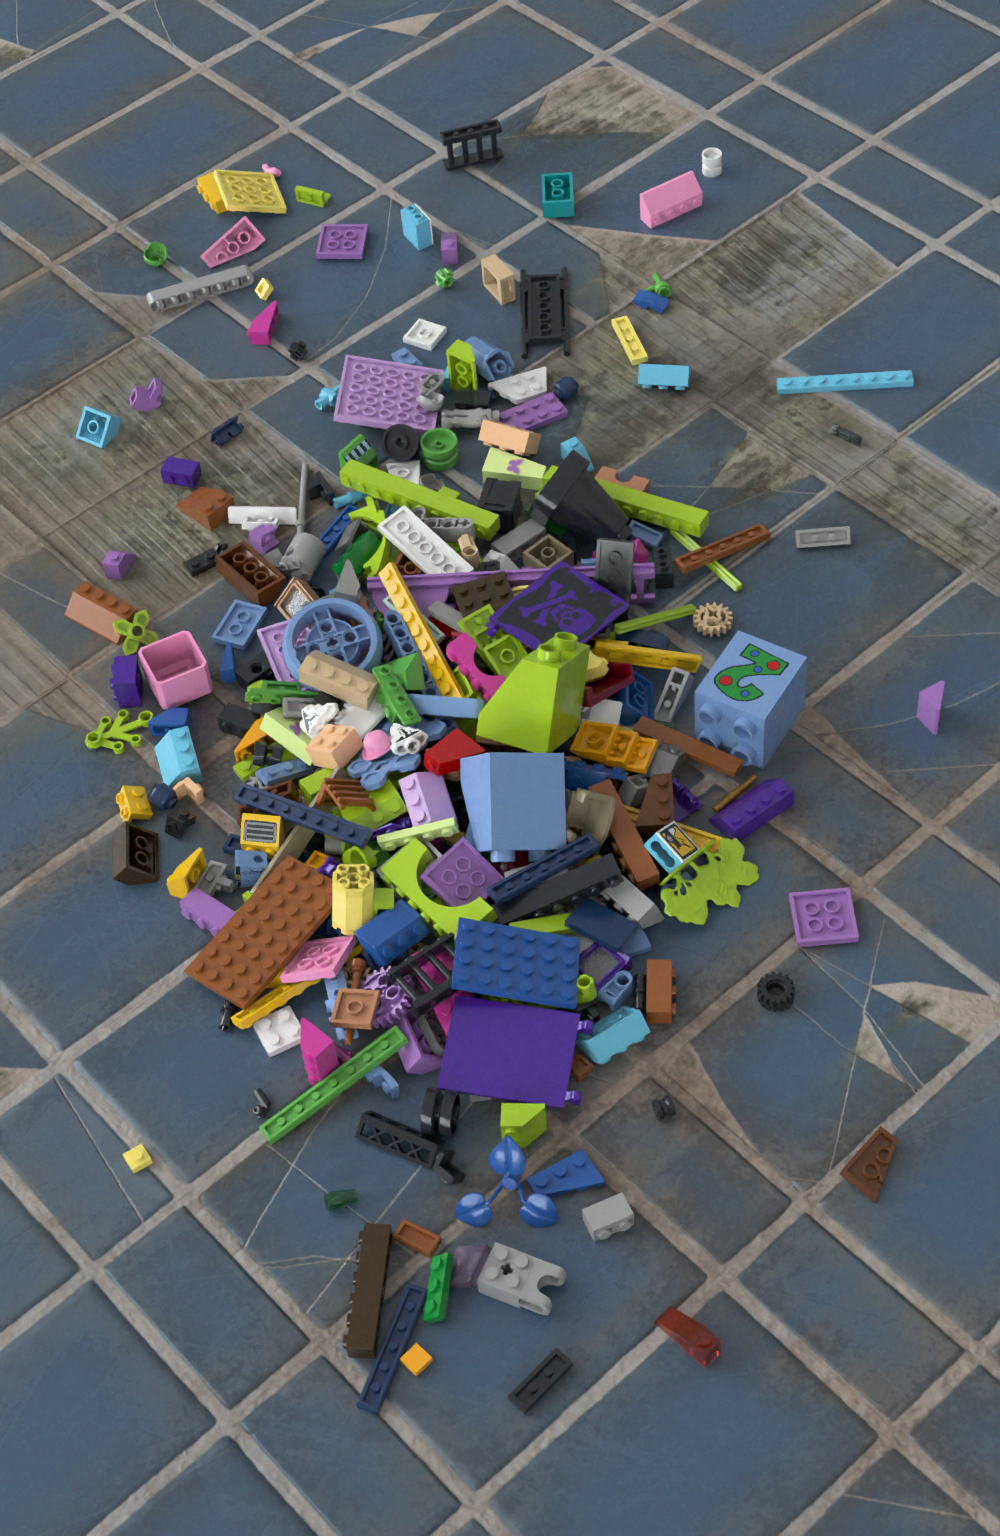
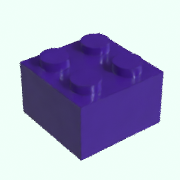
M137 655L114 657V664H111L113 678H110V687L114 689V700L118 701L119 708L142 707L143 676Z

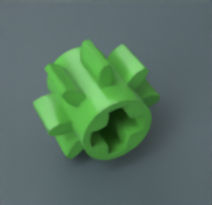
M446 267L438 270L435 275L437 279L435 283L443 289L450 287L455 280L452 277L454 273L451 270H447Z

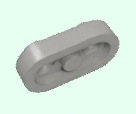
M438 372L430 373L421 382L420 393L424 392V395H427L429 391L437 393L444 385V375Z

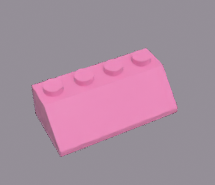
M692 170L640 193V219L650 228H654L702 206V190Z

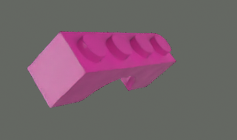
M464 632L447 645L446 655L452 662H456L462 675H467L471 680L470 683L473 688L479 690L483 694L485 702L488 703L506 679L502 674L490 676L479 671L473 658L477 645Z

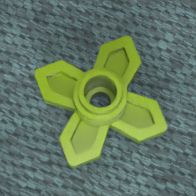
M146 609L135 613L133 623L123 618L112 623L116 633L127 636L122 645L126 656L137 652L139 642L149 645L159 641L156 632L145 628L150 620ZM138 630L139 635L134 636L132 631Z

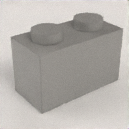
M623 1193L582 1209L583 1221L593 1241L607 1239L611 1234L618 1231H626L634 1225V1213Z

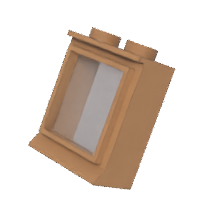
M293 577L274 606L289 620L301 609L302 604L319 599V596L306 581Z

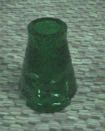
M355 1189L329 1191L328 1194L324 1195V1202L328 1212L333 1211L335 1213L358 1201Z

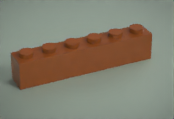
M608 779L588 787L590 791L615 797L614 816L606 838L610 837L612 850L615 854L618 853L622 869H626L628 872V880L640 891L660 883V873L648 850L643 846L644 843L611 780Z

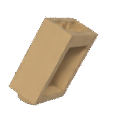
M495 254L481 259L483 285L501 305L516 300L514 274Z

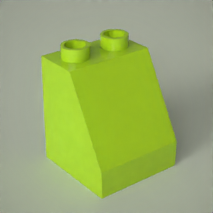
M568 632L555 633L554 637L546 643L538 645L536 650L519 662L481 710L478 716L476 735L534 753H552L579 730L590 645L577 642L578 637Z

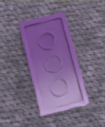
M550 392L499 414L501 423L533 431L567 417L568 410L555 394Z

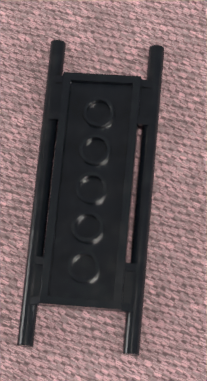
M561 268V276L559 274L528 275V278H526V270H520L521 357L523 359L528 357V344L564 342V355L570 356L567 268ZM560 291H562L563 327H561ZM527 293H528V323H529V328H528V329H527Z

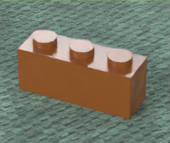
M647 959V1023H672V1015H676V1003H672V998H676V985H672V980H676V968H672V960Z

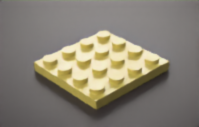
M214 169L213 175L226 210L275 214L286 213L287 207L273 173Z

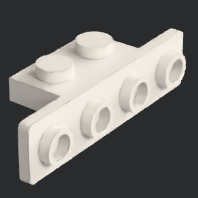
M228 507L229 523L242 524V529H247V531H252L262 524L265 527L272 524L275 530L280 524L296 525V507Z

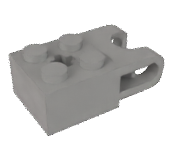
M495 1242L477 1279V1285L481 1294L546 1316L552 1309V1303L548 1296L539 1291L546 1285L561 1286L567 1274L563 1268Z

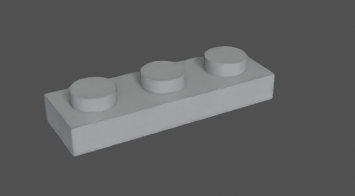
M850 526L795 530L796 548L851 544Z

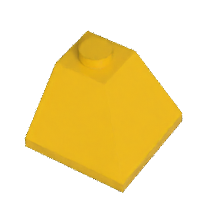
M199 847L168 877L167 886L170 895L183 899L195 887L207 867L203 848Z

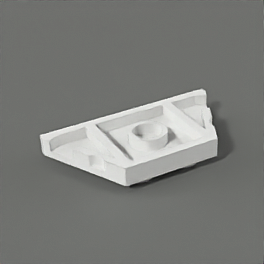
M546 367L488 383V389L500 392L501 397L509 399L510 402L516 405L528 402L546 394Z

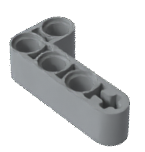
M416 507L411 510L444 542H458V539L463 534L473 536V539L476 538L473 520L470 518H428L426 509L423 507Z

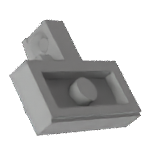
M210 860L195 887L213 897L216 891L220 892L222 890L232 893L235 889L233 880L228 879L226 876L229 870L228 865Z

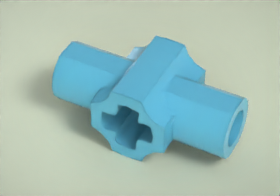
M340 384L333 389L324 387L321 390L319 398L315 401L317 409L322 410L328 405L336 407Z

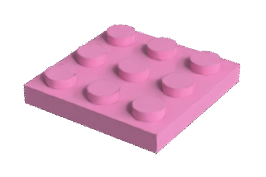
M348 935L306 941L291 958L280 975L282 983H297L305 980L314 981L321 978L331 979L336 977L357 943L356 936Z

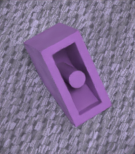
M109 550L102 562L106 577L122 581L135 560L136 554L121 550Z

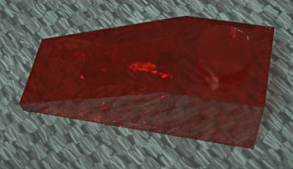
M672 1306L655 1320L657 1326L704 1368L721 1353V1340L704 1325Z

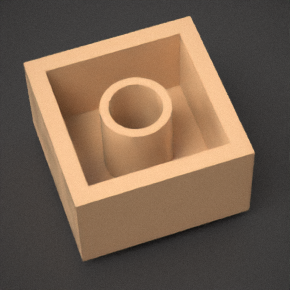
M328 723L310 741L305 750L314 766L335 769L336 766L343 768L363 747V742L355 728Z

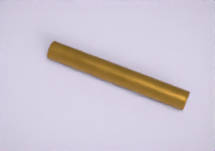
M754 774L749 776L712 808L713 812L717 814L757 781V776Z

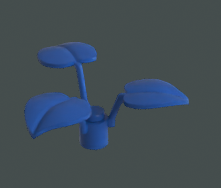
M508 1135L492 1149L489 1155V1164L492 1169L499 1174H504L498 1188L487 1201L479 1192L466 1194L458 1202L455 1209V1217L458 1220L475 1227L484 1226L491 1220L493 1214L491 1207L488 1205L492 1203L503 1187L507 1190L517 1188L521 1202L524 1204L519 1212L524 1222L534 1227H547L558 1222L560 1219L553 1200L546 1194L533 1193L528 1197L527 1201L525 1200L522 1189L523 1184L520 1183L526 1166V1159L521 1148Z

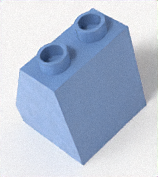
M489 752L460 759L461 786L475 847L478 852H491V862H515V851H528V862H536L551 854L552 851L566 846L564 753Z

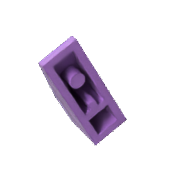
M457 232L441 233L443 265L459 264Z

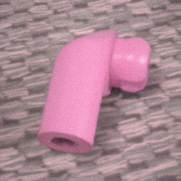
M268 164L262 166L264 173H273L274 177L277 178L281 176L280 169L270 168Z

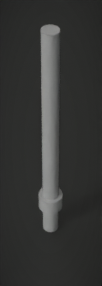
M307 463L302 464L298 520H296L295 526L297 534L304 533L306 529L305 509L309 469Z

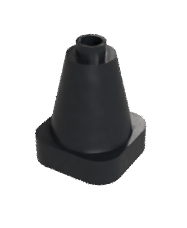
M573 449L540 491L527 515L543 527L552 522L597 542L598 537L627 540L633 529L626 525L630 518L587 470L590 461Z

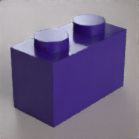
M169 456L160 469L164 483L195 488L202 475L199 462Z

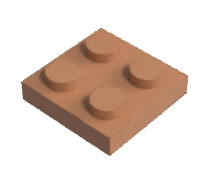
M339 988L330 1019L331 1027L372 1030L381 997L380 991Z

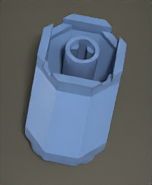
M476 336L464 341L472 346L476 373L490 382L513 376L511 370L514 369V362L509 352L501 351V349L488 341Z

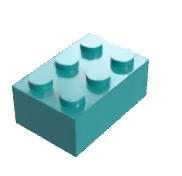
M572 172L541 174L543 217L575 216Z

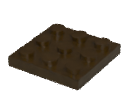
M504 571L451 587L462 619L488 604L496 612L514 598Z

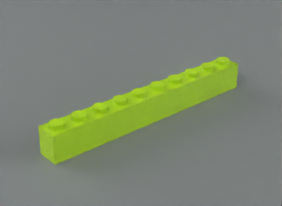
M350 459L339 471L341 485L399 507L405 505L410 511L416 507H423L426 509L428 518H470L473 520L476 536L490 541L500 529L498 514Z
M552 465L542 477L543 487L558 467ZM595 478L629 517L699 538L709 526V511Z

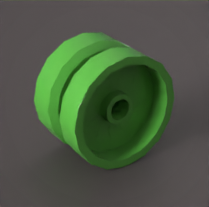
M435 428L423 434L420 440L423 464L428 469L445 471L458 463V440L454 432L446 428Z

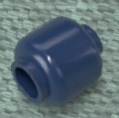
M563 376L554 384V394L559 400L568 401L578 393L579 385L572 376Z
M156 783L148 793L150 803L161 811L174 808L178 801L176 799L177 793L166 783Z

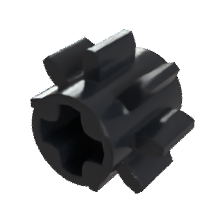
M300 340L298 343L294 341L288 349V352L291 353L289 355L290 358L295 361L298 359L302 361L308 353L307 345Z

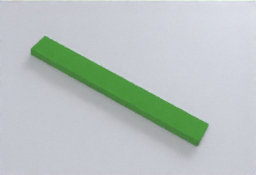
M395 1025L259 1126V1129L270 1144H274L408 1044V1039Z

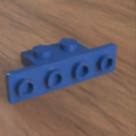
M564 757V769L568 770L565 785L567 789L577 790V788L588 790V787L607 780V777L624 781L628 777V772H625L622 768L614 767L609 769L605 768L602 764L588 765L582 760L567 761V758Z

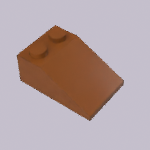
M200 487L177 504L176 508L212 531L228 519V507L235 505L233 497L223 490Z

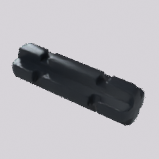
M837 424L831 427V434L838 435V437L856 446L862 441L860 435L843 427L841 428Z

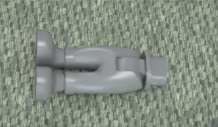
M482 408L470 410L454 409V411L449 409L441 410L442 428L449 430L453 427L478 428L482 426L483 419L500 422L499 410L492 411L491 409Z

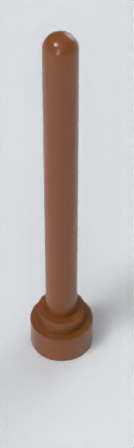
M355 958L350 961L349 970L353 975L351 989L360 988L361 976L366 972L367 965L363 959ZM346 1028L344 1039L346 1045H351L353 1042L354 1029Z

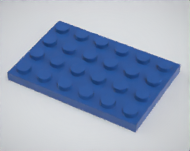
M459 917L451 989L575 1010L577 1006L578 986H576L579 972L580 938Z

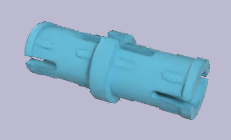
M349 491L345 495L333 498L332 501L335 502L333 503L334 507L338 509L348 504L354 505L355 502L366 499L365 497L368 495L359 491Z

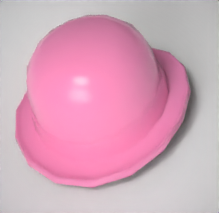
M374 730L368 733L363 740L362 758L372 761L391 750L390 746L392 744L390 740L392 737L382 730Z

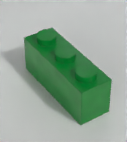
M371 530L367 531L331 567L332 570L340 577L346 560H350L358 579L361 576L360 572L364 571L363 565L377 552L381 542Z

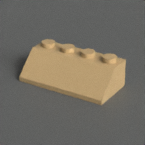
M317 650L308 654L298 669L299 682L367 711L375 699L379 688V683L374 674Z

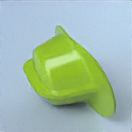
M368 845L364 849L353 846L344 852L343 864H366L371 871L377 865L376 854L379 851H373Z

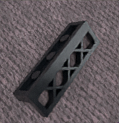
M372 1110L362 1113L355 1138L428 1169L433 1168L437 1153L444 1149L446 1143L431 1135H424L417 1129ZM365 1124L372 1126L375 1135L369 1137L362 1134ZM389 1133L394 1143L390 1145L385 1144L381 1134ZM408 1141L413 1151L409 1153L404 1152L400 1142ZM424 1148L431 1151L429 1161L421 1158L419 1150Z

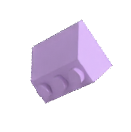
M415 772L398 780L413 827L449 818H454L458 822L443 775L437 776L433 772Z

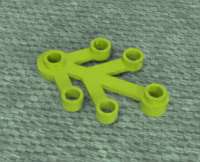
M122 709L118 712V717L113 725L111 718L104 716L100 719L97 730L86 735L85 744L90 749H96L100 746L110 748L116 754L124 752V745L120 741H109L108 739L110 738L131 742L133 747H139L142 744L141 736L138 734H127L126 732L141 726L148 728V721L154 718L151 711H143L139 714L138 720L121 726L123 722L128 721L130 718L127 710ZM111 727V729L108 732L104 733L105 729Z

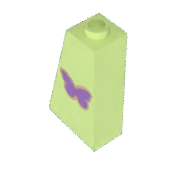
M490 447L482 469L483 483H485L487 477L503 481H521V488L541 490L543 489L542 477L546 474L547 470L544 465Z
M282 706L265 713L260 729L309 766L314 765L305 750L311 739L300 728V721L303 718H283Z

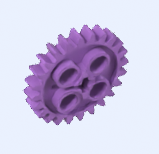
M391 966L387 970L381 967L379 973L374 970L373 976L366 975L368 980L360 981L362 986L359 989L380 991L381 997L373 1023L376 1029H378L380 1024L384 1028L387 1022L393 1024L394 1018L400 1020V1014L407 1013L405 1008L412 1006L409 1003L412 999L397 982L389 987L386 985V973ZM409 974L403 977L412 988L415 986Z

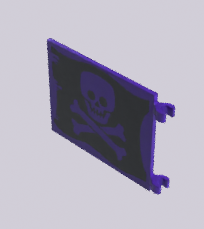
M561 560L489 617L490 622L486 625L489 630L485 634L493 637L501 628L533 650H536L538 645L544 644L553 638L554 634L558 632L575 634L578 637L577 642L586 644L630 608V604Z

